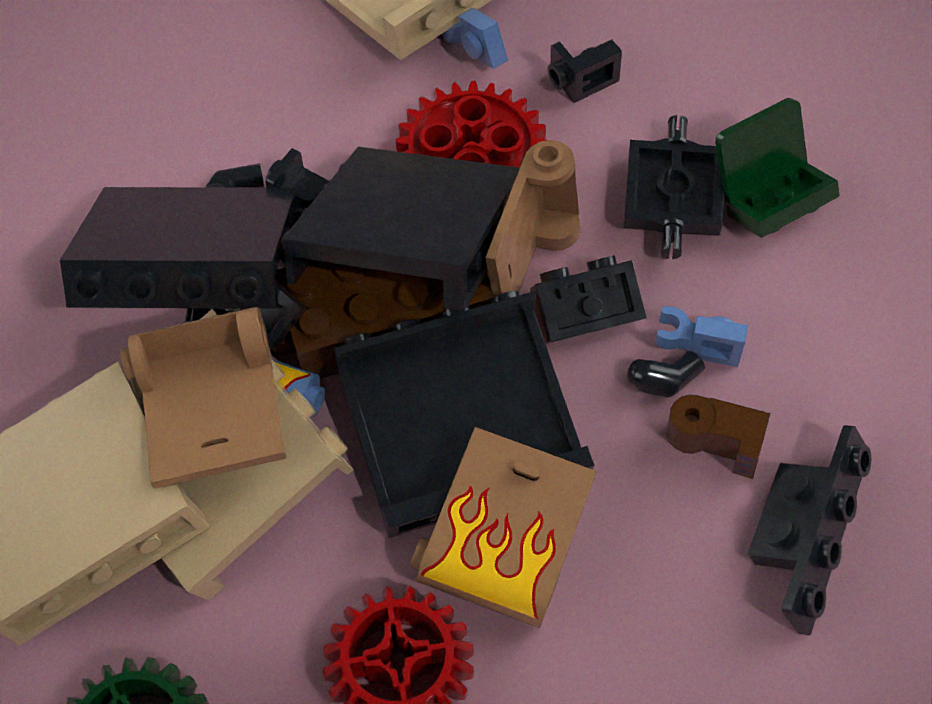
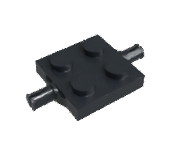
M673 115L668 119V138L657 141L630 139L624 228L662 232L661 255L666 259H669L671 243H673L672 259L681 257L682 234L692 233L720 236L722 228L723 186L716 146L700 145L686 140L688 119L680 115L678 130L677 115Z

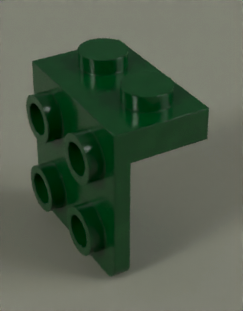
M786 98L722 130L716 136L715 145L727 216L760 238L777 232L781 227L818 210L821 206L840 197L838 180L808 163L801 105L793 98Z

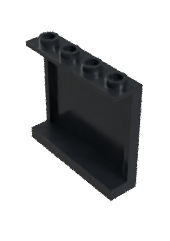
M358 146L347 161L340 165L338 172L329 183L322 187L320 194L311 205L303 210L301 217L289 232L284 233L280 242L279 255L281 261L285 262L287 284H295L310 263L316 260L443 280L444 308L465 311L488 271L486 255L520 168Z
M104 187L60 259L66 307L249 309L259 307V309H276L275 273L280 260L279 248L284 233L289 232L297 222L296 189Z
M518 291L505 292L492 298L490 304L473 309L468 305L465 311L448 309L441 314V318L424 323L420 319L406 320L395 325L392 328V332L372 337L370 333L357 334L345 339L342 342V346L334 348L336 367L389 538L437 523L475 427L590 469L594 468L595 465L588 446L581 447L539 327L534 312L536 301L534 291L519 295ZM514 472L516 475H519V476H522V477H524V478H527V479L536 481L535 479H532V478H529V477H526V476H524V475H521V474H518V473Z

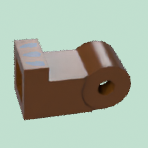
M689 394L674 401L670 408L667 437L670 444L683 453L694 454L704 451L735 460L733 473L753 479L771 413L711 397L707 398Z

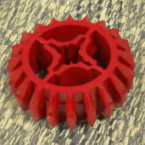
M410 585L405 589L403 599H395L392 588L386 586L383 589L384 601L375 603L374 598L367 593L362 596L364 606L362 612L346 605L343 612L349 625L332 623L330 632L337 642L324 645V657L330 660L331 663L322 668L325 681L335 682L328 689L332 702L345 701L343 704H452L448 698L455 700L466 699L468 689L461 681L472 679L474 676V666L465 661L474 655L473 644L461 641L467 635V626L464 622L451 623L454 617V609L450 604L442 606L435 611L437 602L436 596L432 592L425 595L419 603L416 602L415 589ZM402 625L422 629L430 634L438 643L430 645L429 639L414 640L409 638L404 633ZM385 628L382 641L374 648L363 650V656L356 657L358 650L366 639L375 632ZM395 641L399 643L400 654L405 655V668H402L403 683H399L397 669H392V656L395 655L393 644ZM443 666L435 683L428 690L413 698L412 687L415 681L422 675L433 673V667ZM368 678L369 683L376 682L389 685L394 691L396 701L384 700L373 696L363 689L356 680Z

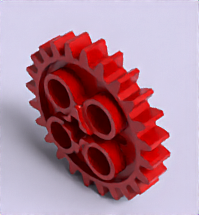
M471 81L468 91H462L460 86L454 82L452 83L451 94L446 95L437 87L434 89L435 100L433 102L421 96L419 98V111L408 108L406 111L407 122L399 123L400 137L396 138V151L520 168L529 148L539 142L546 141L545 124H538V110L527 111V99L525 97L512 102V89L510 88L501 95L495 94V83H490L485 91H478L476 81Z

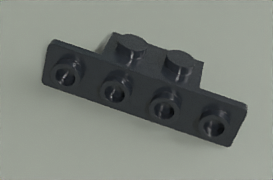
M843 425L829 467L779 464L748 551V555L755 565L794 570L781 609L798 634L810 636L816 618H820L824 612L826 605L825 590L832 570L838 567L841 560V541L847 523L852 522L856 514V495L862 477H866L871 468L872 457L870 448L865 444L855 426Z

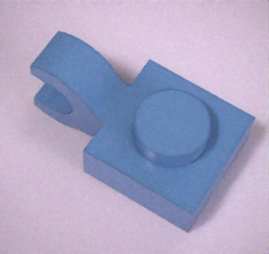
M474 8L460 15V22L442 33L445 42H462L465 51L471 58H477L493 69L508 61L498 23Z
M672 306L662 307L660 323L673 325L677 330L670 332L658 329L655 345L663 349L680 348L695 352L704 361L738 367L746 341L748 325L734 323L731 319L721 316L710 318L697 316L696 323H693L681 309Z

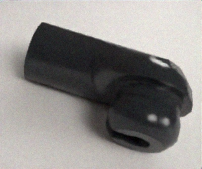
M260 163L216 171L205 187L264 186Z
M687 351L672 365L654 360L637 359L630 364L627 377L630 383L642 392L662 397H672L705 370V364L700 356L693 351Z

